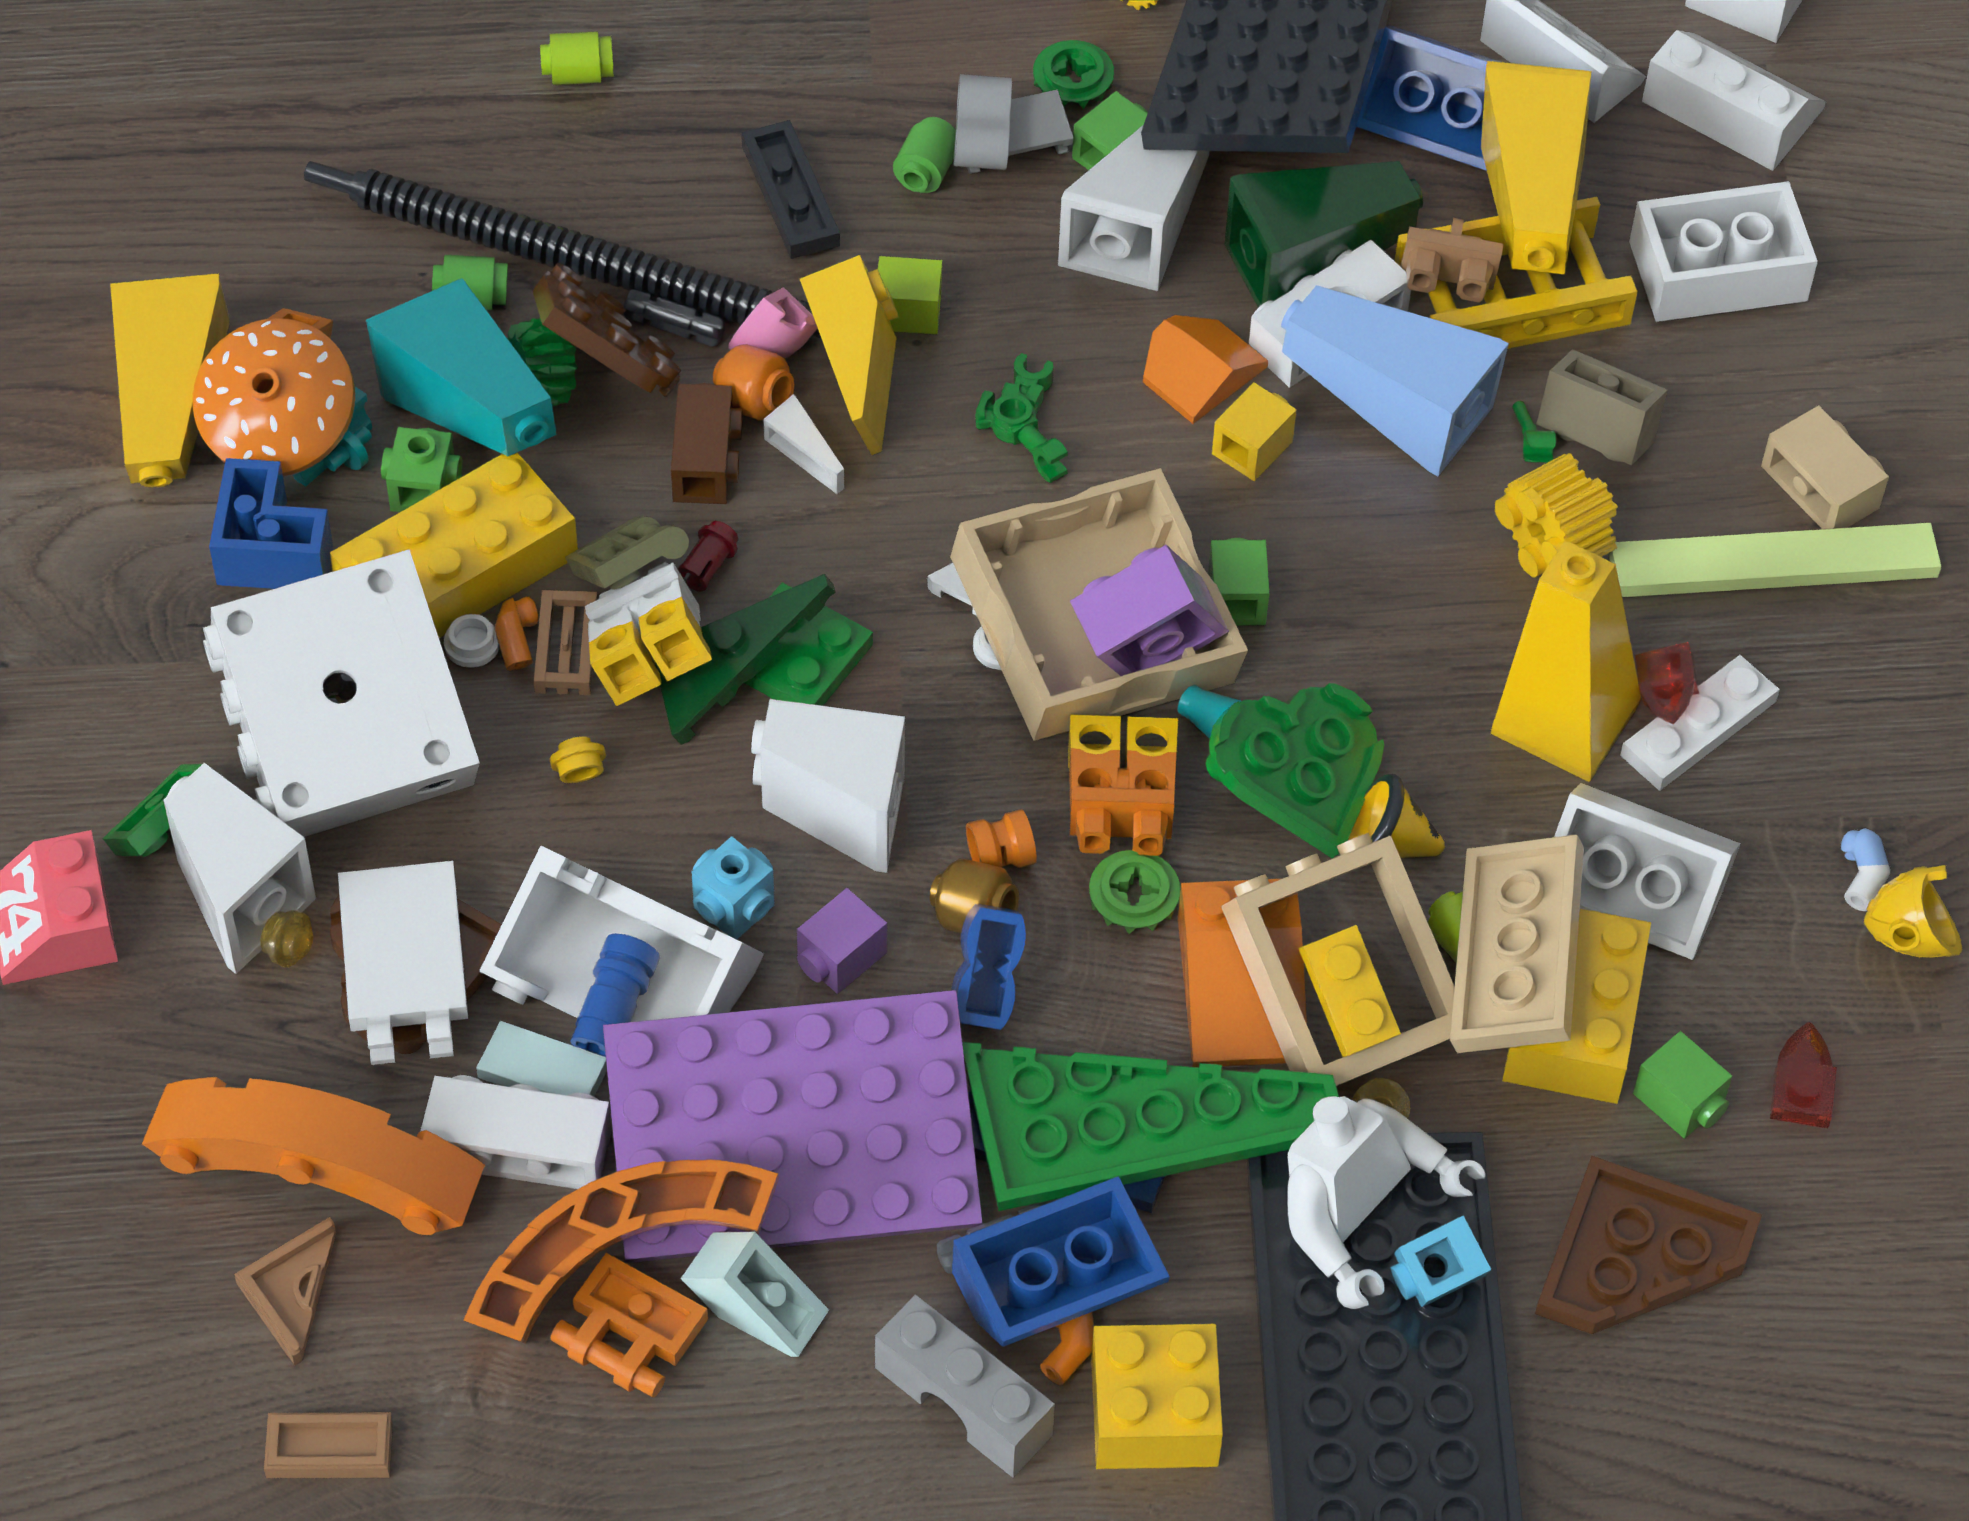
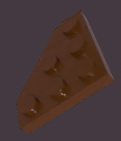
M1591 1156L1540 1295L1535 1314L1594 1334L1740 1276L1743 1273L1762 1214Z

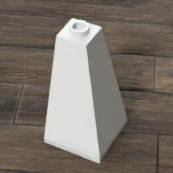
M1141 126L1064 191L1061 198L1058 266L1158 291L1210 151L1143 149L1141 136L1143 126Z

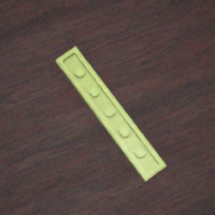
M1931 523L1615 542L1617 549L1608 553L1610 562L1616 564L1622 597L1938 578L1942 567Z

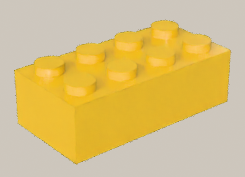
M518 452L510 456L501 454L331 551L332 570L334 572L410 549L438 638H441L445 635L452 622L458 617L466 614L480 615L566 565L568 562L565 557L578 550L576 522L574 516Z

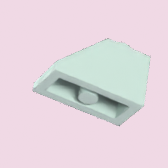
M713 1232L681 1277V1280L718 1318L790 1357H798L829 1311L756 1232Z

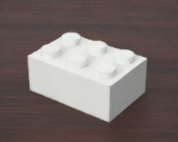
M1789 181L1637 201L1629 243L1656 322L1808 301L1818 261Z

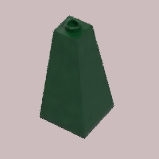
M1400 161L1239 174L1230 178L1224 245L1259 308L1263 303L1270 300L1275 301L1293 290L1295 285L1308 275L1315 276L1333 264L1340 254L1347 250L1354 251L1369 240H1372L1383 251L1396 244L1398 235L1408 233L1409 226L1416 228L1418 211L1423 207L1422 191L1414 178L1409 179Z

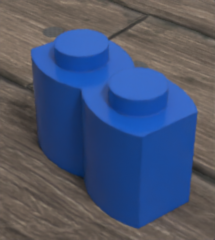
M975 903L964 920L961 932V948L965 961L957 970L951 991L956 990L960 1023L1001 1030L1012 1013L1015 1002V983L1011 972L1020 961L1026 939L1024 919L1022 914L1015 910Z

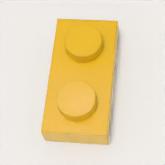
M1357 925L1298 948L1342 1057L1349 1056L1401 1034Z

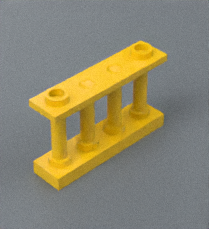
M1592 197L1577 200L1569 245L1585 285L1557 289L1550 273L1526 270L1536 293L1534 295L1513 299L1506 298L1498 276H1496L1493 290H1487L1484 297L1486 304L1463 309L1456 308L1446 281L1437 280L1435 290L1428 292L1436 312V314L1430 315L1431 319L1500 338L1509 343V349L1630 325L1638 291L1631 275L1615 279H1606L1590 241V238H1594L1600 209L1598 198ZM1499 216L1463 223V235L1502 243V256L1508 255ZM1451 225L1432 229L1450 232ZM1408 233L1398 235L1395 262L1400 267Z

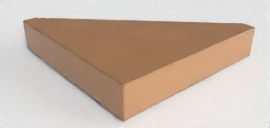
M330 1217L234 1274L237 1285L294 1366L303 1360L336 1237L335 1224Z

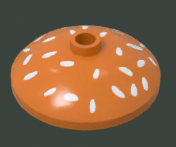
M281 318L264 319L246 324L221 339L203 361L193 390V412L196 425L205 443L223 462H225L226 458L280 461L283 476L304 471L329 455L346 433L355 406V384L352 371L337 345L326 334L309 324ZM265 379L274 381L272 389L267 393L257 392V387L261 381Z

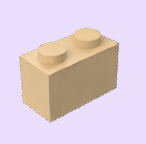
M1819 405L1769 434L1761 465L1821 529L1848 528L1880 509L1889 478L1880 462L1875 457L1867 455L1849 436L1846 428L1839 421L1833 420Z

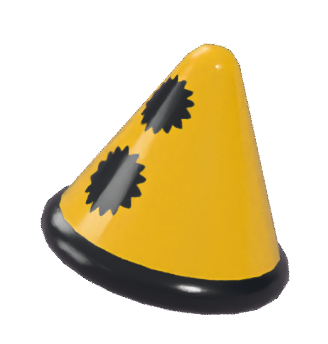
M1386 774L1378 778L1365 793L1364 804L1347 841L1369 833L1372 842L1391 836L1400 858L1431 857L1442 854L1445 849L1443 838L1405 789L1401 778L1396 774Z

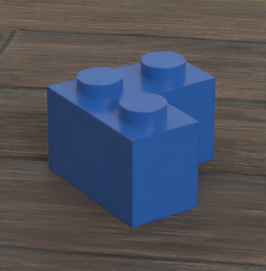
M226 458L209 545L217 585L276 589L329 573L331 566L330 552L333 551L334 547L328 510L286 506L287 497L280 461Z

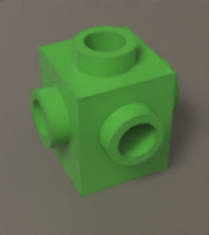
M398 427L393 448H385L381 465L382 480H386L390 511L401 512L462 477L463 460L462 456L454 455L452 433L440 432L431 428L413 429Z

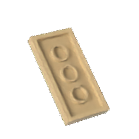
M1577 834L1467 849L1450 1042L1457 1053L1571 1040L1584 847Z

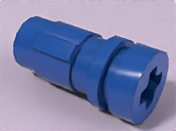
M614 933L606 937L599 954L600 959H598L593 969V975L596 978L595 982L589 988L577 1017L575 1031L570 1040L572 1046L606 1057L603 1025L631 1022L637 1008V999L639 995H644L650 985L649 978L654 975L660 960V955L654 947L645 941L626 934Z

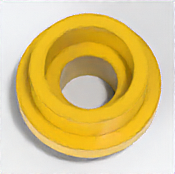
M575 737L561 742L558 745L559 750L552 754L549 759L552 770L559 773L562 782L578 783L593 779L603 773L602 761L606 758L604 745L591 742L589 737Z

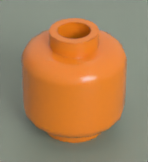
M748 344L732 348L717 362L713 371L714 385L732 386V407L742 408L744 416L756 420H764L765 417L794 393V378L785 358Z

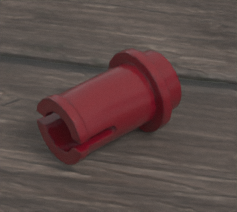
M712 521L710 525H704L699 529L698 542L684 562L677 568L683 579L687 573H690L685 583L692 590L705 591L724 560L734 557L737 553L736 543L739 540L738 535L729 525L721 521Z

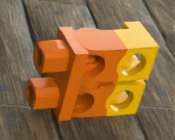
M1070 714L1068 743L1070 835L1077 836L1080 851L1082 853L1102 854L1110 850L1111 837H1132V850L1139 855H1161L1166 839H1172L1178 718L1128 717L1125 768H1120L1121 716ZM1097 731L1106 734L1111 739V743L1109 745L1082 744L1079 739L1088 732ZM1153 733L1162 736L1167 741V746H1138L1136 740L1144 734Z

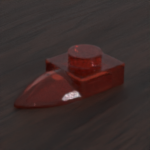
M1689 642L1635 655L1639 689L1645 707L1647 706L1660 719L1673 725L1687 709L1692 695L1699 694L1694 656Z
M1811 1022L1805 1023L1796 1030L1787 1040L1779 1054L1774 1074L1770 1119L1828 1129L1832 1118L1837 1067L1832 1066L1828 1047L1821 1034Z

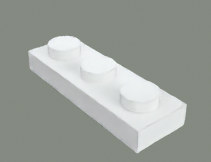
M1739 655L1625 741L1622 745L1620 756L1654 787L1661 791L1777 701L1780 689L1745 658Z

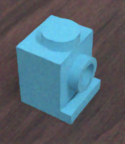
M1464 1216L1399 1247L1394 1253L1399 1263L1390 1267L1395 1283L1403 1297L1408 1300L1416 1296L1421 1307L1485 1277L1491 1271ZM1428 1257L1441 1259L1445 1265L1444 1275L1438 1278L1429 1276L1424 1270L1425 1259Z

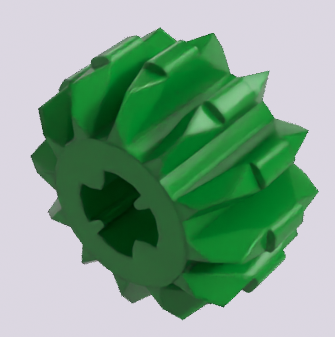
M532 318L530 321L511 325L507 339L551 397L552 407L561 403H567L571 396V390L575 389L577 384L574 376L575 369L578 368L574 356L577 350L576 347L544 326L540 318Z

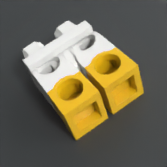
M664 562L648 570L647 576L622 588L610 589L600 594L598 600L585 606L586 615L590 620L588 622L590 664L616 706L661 685L660 673L652 662V657L667 681L712 660L710 648L701 632L699 604L674 563L668 564Z

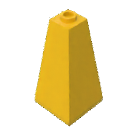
M1487 61L1481 150L1512 269L1565 274L1585 155L1592 71Z
M219 273L110 284L124 461L131 483H140L145 487H162L172 483V479L186 477L199 432L193 412L195 380L206 356L227 335L229 328V314Z
M1565 540L1538 581L1492 725L1491 734L1590 782L1640 704L1641 695L1616 564Z

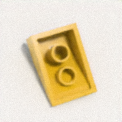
M858 255L800 278L852 422L871 455L882 451L896 345V336L890 321L899 316L879 270L875 269L868 272L861 256Z

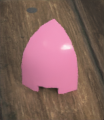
M783 287L760 301L734 334L729 343V349L731 350L738 345L748 344L773 352L783 358H788L807 342L818 327L813 315Z

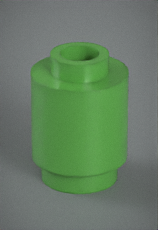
M928 117L912 127L893 163V172L905 188L920 193H930L938 189L954 159L956 130L950 123L941 118Z
M445 254L444 265H433L432 291L463 278L486 310H493V305L506 306L508 263H495V257Z

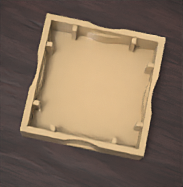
M1161 468L1093 486L1082 493L1064 500L1048 503H1031L961 522L950 558L1034 741L1069 731L1070 714L1122 716L1180 699L1184 691L1191 685H1197L1208 691L1235 683L1248 649L1217 585L1204 570L1198 559L1191 530ZM1168 545L1202 577L1229 632L1194 651L1193 647L1185 648L1179 660L1120 676L1096 656L1070 600L1081 595L1084 588L1093 580L1103 576H1113L1129 567L1132 560L1141 552Z

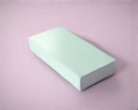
M500 1021L476 1069L479 1079L500 1086L510 1087L515 1084H526L539 1089L541 1092L567 1096L572 1093H585L595 1096L607 1072V1063L604 1056Z

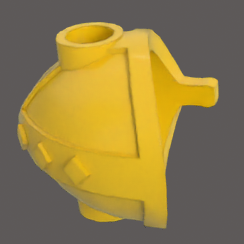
M1945 865L1929 868L1925 866L1915 867L1911 871L1901 873L1898 877L1880 888L1875 898L1869 901L1864 918L1865 926L1876 941L1894 949L1896 952L1919 958L1960 955L1962 944L1955 923L1931 883L1934 880L1947 878Z

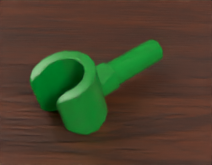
M1523 401L1515 402L1512 409L1522 428L1524 461L1548 463L1553 460V449L1556 446L1555 431L1537 430Z

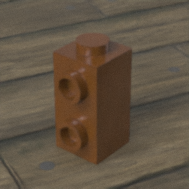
M711 383L678 384L671 462L673 502L727 504L728 483H738L739 451L731 450L732 440L742 439L743 409L732 407V386L714 385Z

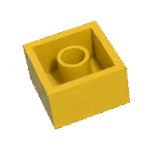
M1216 1324L1094 1326L1091 1367L1096 1469L1218 1467L1223 1431Z

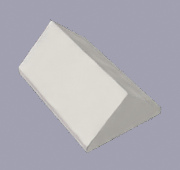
M1486 0L1480 41L1510 63L1592 71L1588 119L1593 123L1638 88L1646 78L1644 74L1540 0Z

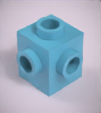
M731 836L717 850L709 849L695 863L692 871L694 909L705 920L717 926L728 936L737 940L753 924L761 920L774 906L773 867L767 857L758 849L753 847L747 849Z

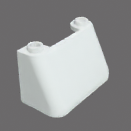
M540 846L485 958L480 972L496 979L492 988L493 991L523 1005L529 995L577 1018L589 988L595 982L596 978L593 975V969L598 959H600L599 954L606 937L614 933L633 936L654 947L660 955L655 973L649 978L650 985L644 995H639L636 1002L637 1008L631 1022L729 1013L754 976L764 953Z

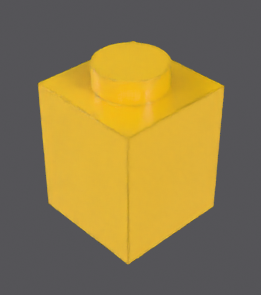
M1253 382L1215 421L1212 455L1255 481L1293 442L1297 409L1292 407L1279 394L1270 393Z

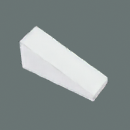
M793 394L764 418V439L838 494L844 489V468Z

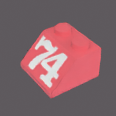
M91 830L34 841L0 870V975L3 985L118 962L101 866Z

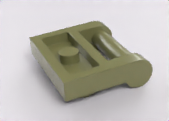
M640 515L565 558L576 577L602 588L610 586L612 590H615L635 581L640 576L638 569L660 556L667 559L682 557L688 549L689 539L685 531L674 525L661 527L657 520L649 516Z

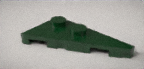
M822 574L702 626V636L710 648L712 660L669 681L666 680L655 662V666L660 673V688L671 734L681 745L689 742L696 735L690 728L716 702L724 707L736 695L738 688L744 682L751 680L784 648L778 641L802 617L810 622L824 608L829 597L836 593L834 584L826 574Z

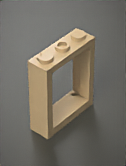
M1369 833L1358 836L1338 845L1337 848L1340 856L1321 863L1318 854H1314L1287 865L1285 868L1289 876L1273 883H1269L1266 874L1255 877L1233 887L1237 897L1221 906L1289 1070L1333 1075L1336 1086L1450 1039L1455 986L1391 836L1376 842H1372ZM1371 864L1436 1019L1359 1052L1323 1065L1259 912V908Z

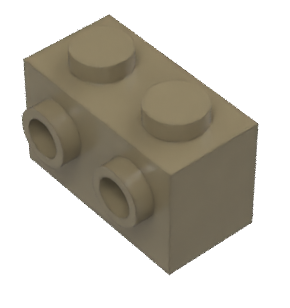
M1572 349L1549 371L1537 425L1555 431V434L1561 439L1576 441L1595 449L1610 460L1632 465L1654 444L1668 390Z

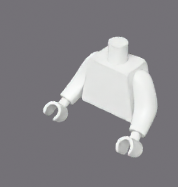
M1333 1096L1323 1098L1316 1103L1313 1108L1315 1121L1297 1138L1289 1149L1288 1218L1292 1236L1301 1249L1328 1278L1334 1274L1339 1280L1336 1288L1339 1302L1344 1307L1358 1309L1369 1305L1367 1299L1361 1294L1359 1286L1367 1296L1375 1297L1383 1294L1384 1282L1380 1275L1373 1270L1365 1269L1355 1272L1347 1263L1351 1256L1343 1242L1411 1170L1409 1163L1428 1173H1431L1433 1169L1440 1174L1442 1189L1446 1194L1453 1197L1473 1195L1460 1184L1459 1174L1461 1170L1467 1176L1476 1180L1484 1179L1485 1172L1482 1166L1475 1161L1463 1160L1453 1162L1444 1155L1447 1149L1395 1109L1372 1099H1362L1355 1102L1345 1096Z

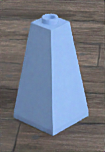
M1317 285L1303 302L1297 299L1291 304L1281 324V327L1286 330L1282 353L1437 477L1493 408L1509 343L1497 337Z

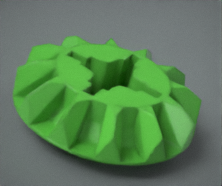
M1133 850L1114 853L1097 865L1090 878L1089 893L1092 910L1098 911L1103 916L1107 926L1113 923L1123 926L1129 934L1135 928L1148 927L1153 932L1159 922L1164 919L1171 920L1180 900L1178 876L1171 865L1159 856L1139 855ZM1134 877H1138L1141 893L1144 895L1140 896L1139 903L1132 906L1128 902V896L1125 892H1128L1130 885H1133Z

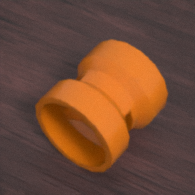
M1022 809L1005 813L1000 821L990 823L985 819H980L966 824V838L972 861L998 867L1012 864L1017 868L1036 863L1037 855L1033 833L1028 818Z

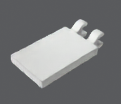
M453 861L338 873L351 1031L367 1030L371 1065L395 1063L392 1027L426 1023L430 1059L454 1056L451 1021L468 1019Z

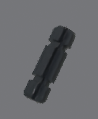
M637 288L632 289L624 303V308L626 309L624 315L628 319L643 324L646 323V320H650V326L687 339H691L692 335L697 336L696 342L711 347L717 346L723 337L725 320L720 316L704 312L701 316L698 315L699 309L660 296L657 297V301L653 300L654 294Z

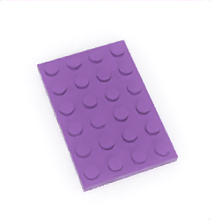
M956 990L603 1025L617 1172L652 1162L711 1159L748 1164L778 1173L779 1181L758 1235L770 1248L973 1228L982 1224ZM686 1224L642 1232L623 1240L625 1263L697 1256L713 1232L747 1231L718 1225Z

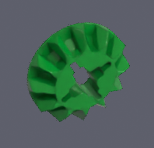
M1080 40L1060 41L1046 47L1037 56L1033 66L1034 86L1039 87L1042 93L1058 89L1063 107L1069 102H1077L1084 109L1089 100L1093 99L1102 102L1106 90L1113 87L1114 66L1108 54L1094 44ZM1070 65L1071 70L1075 71L1077 77H1081L1079 83L1072 82V79L1066 76L1067 66Z

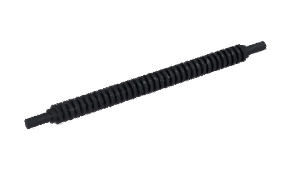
M309 161L304 171L305 181L349 194L350 200L357 202L360 209L371 210L377 214L383 213L386 217H396L399 221H408L410 224L421 225L422 228L429 230L433 228L435 232L446 233L452 237L458 236L459 239L471 240L472 243L483 244L491 249L496 247L497 251L509 252V254L514 256L521 255L524 259H534L537 263H546L553 268L557 263H560L570 268L579 276L584 274L586 278L592 280L597 278L599 282L605 284L610 282L612 286H622L623 289L628 291L637 288L654 294V299L660 296L696 309L699 308L700 313L712 312L714 315L724 317L729 322H736L737 320L739 325L743 324L764 297L772 293L771 290L766 288L760 290L758 286L753 284L747 286L746 282L740 280L734 283L733 278L724 276L721 279L720 274L712 272L708 274L707 270H696L694 266L684 265L683 267L682 263L677 261L670 263V260L664 257L657 258L656 255L646 253L645 255L641 250L634 249L632 251L631 247L625 245L619 247L618 243L611 241L607 243L605 239H594L592 235H581L579 231H569L568 228L562 226L556 228L555 224L549 222L543 223L542 220L536 218L531 220L529 216L523 214L518 216L513 211L506 212L503 208H493L490 204H481L477 200H468L467 197L460 195L455 196L454 193H443L441 189L430 188L424 184L418 185L417 182L405 181L404 178L393 177L385 172L380 173V171L375 169H369L367 172L357 171L355 174ZM800 300L799 302L812 314L808 301ZM818 328L808 340H812L814 336L821 338Z

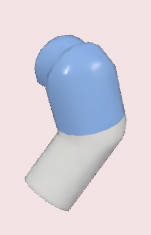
M1864 828L1860 831L1851 830L1847 832L1841 841V850L1846 852L1844 856L1850 861H1856L1859 870L1844 897L1851 907L1860 911H1867L1866 908L1869 901L1875 898L1890 875V867L1881 838L1875 832Z

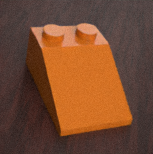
M1268 879L1269 883H1273V882H1275V881L1280 880V879ZM1248 880L1181 883L1178 928L1192 1067H1199L1200 1063L1222 1066L1286 1063L1221 908L1222 905L1237 897L1233 887ZM1297 893L1259 908V912L1307 1024L1304 961L1298 949L1303 946Z

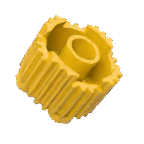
M1571 453L1563 454L1512 481L1504 490L1506 494L1495 501V513L1498 520L1505 528L1513 531L1512 537L1518 542L1520 565L1533 578L1544 573L1565 540L1600 557L1617 549L1616 537L1611 536L1614 532L1610 527L1612 523L1610 518L1616 516V508H1618L1617 504L1612 501L1613 495L1607 491L1608 485L1606 482L1603 483L1599 478L1592 480L1589 477L1587 479L1585 471L1583 469L1578 470L1577 465L1579 461L1574 459Z

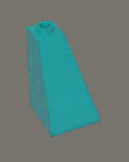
M463 278L366 319L380 394L385 401L506 456L535 446L557 435L551 397Z

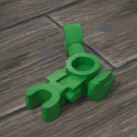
M1021 353L1014 361L1015 384L1005 382L1001 397L996 401L994 392L985 390L982 393L976 408V428L982 430L991 427L995 436L1001 441L1012 443L1013 445L1022 443L1032 454L1040 475L1047 482L1052 483L1068 474L1067 468L1059 461L1068 456V451L1058 439L1051 438L1048 440L1038 430L1036 415L1044 400V392L1053 383V362L1047 360L1041 371L1031 373L1027 371V354Z

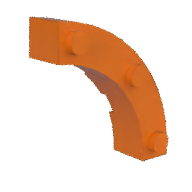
M217 1077L188 1079L167 1084L142 1142V1145L160 1156L161 1163L172 1171L182 1174L210 1170L255 1171L279 1175L283 1179L295 1184L313 1183L346 1194L387 1212L401 1220L405 1228L421 1235H432L436 1232L463 1225L485 1164L464 1150L427 1130L418 1132L417 1137L388 1125L391 1114L380 1109L316 1089L249 1078L246 1088L225 1087L226 1083Z
M678 1160L652 1162L620 1170L592 1181L564 1196L539 1214L513 1240L504 1253L493 1263L483 1279L463 1321L526 1344L536 1320L559 1287L584 1263L599 1252L624 1239L654 1229L686 1224L725 1226L747 1232H756L759 1235L779 1181V1174L748 1164L722 1160Z

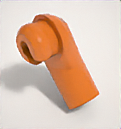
M523 597L517 601L510 598L503 602L496 620V637L506 669L509 671L522 669L533 663L523 627L536 625L539 618L535 602L530 597Z
M1092 1312L1055 1326L1059 1328L1061 1342L1040 1364L1044 1375L1053 1383L1063 1385L1092 1353L1094 1330Z

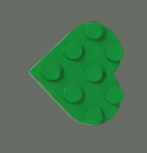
M1329 683L1325 687L1301 689L1286 703L1271 696H1263L1260 700H1243L1232 704L1222 713L1212 727L1209 741L1210 754L1206 759V768L1212 778L1222 782L1240 800L1333 859L1339 854L1337 846L1348 840L1364 804L1365 793L1374 781L1382 760L1384 740L1377 741L1376 729L1368 717L1373 712L1371 707L1354 691L1335 683Z

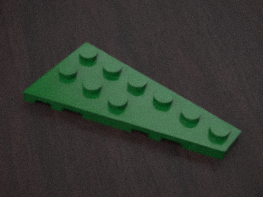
M962 1042L965 1069L999 1211L1063 1198L1118 1176L1122 1184L1125 1185L1289 1150L1297 1138L1315 1121L1313 1108L1316 1103L1326 1097H1339L1334 1077L1330 1074L1262 1068L1258 1073L1222 1070V1065L1200 1063L1199 1068L1167 1065V1060L1082 1052H1075L1072 1056L1036 1053V1048L1014 1047L1013 1051L984 1049L980 1043Z

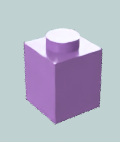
M846 888L797 928V961L810 979L815 982L823 981L838 994L887 953V922Z

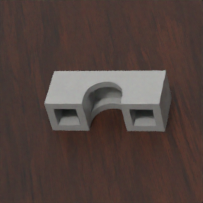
M916 1294L875 1335V1369L919 1404H922L930 1394L942 1399L963 1421L967 1430V1442L1011 1477H1014L1053 1436L1055 1404Z

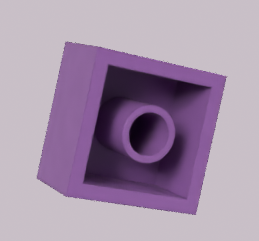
M1168 545L1141 552L1132 560L1129 567L1113 576H1103L1093 580L1084 588L1081 595L1070 600L1096 656L1120 676L1179 660L1185 648L1193 647L1194 651L1229 632L1202 577Z

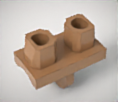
M1453 217L1450 232L1409 226L1401 262V268L1407 275V287L1409 290L1428 293L1435 290L1437 280L1457 283L1456 294L1461 299L1480 303L1483 301L1487 290H1493L1503 244L1481 240L1479 237L1463 235L1464 219Z

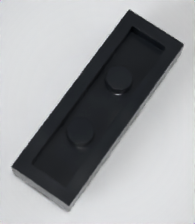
M787 120L741 132L742 148L790 259L839 247V229L791 121Z

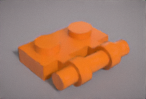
M605 1253L573 1298L574 1310L588 1318L580 1329L563 1319L560 1320L553 1329L550 1340L567 1349L568 1358L583 1366L592 1363L613 1375V1382L625 1390L631 1392L636 1388L655 1398L664 1385L665 1376L649 1368L648 1364L656 1355L676 1366L708 1321V1309L610 1254ZM609 1329L633 1342L626 1354L602 1342Z

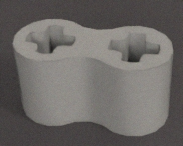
M960 74L954 166L1006 170L1010 135L1012 78Z

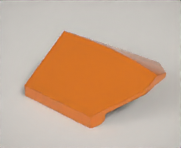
M1174 315L1165 319L1152 333L1143 383L1194 424L1268 367V360L1217 319Z

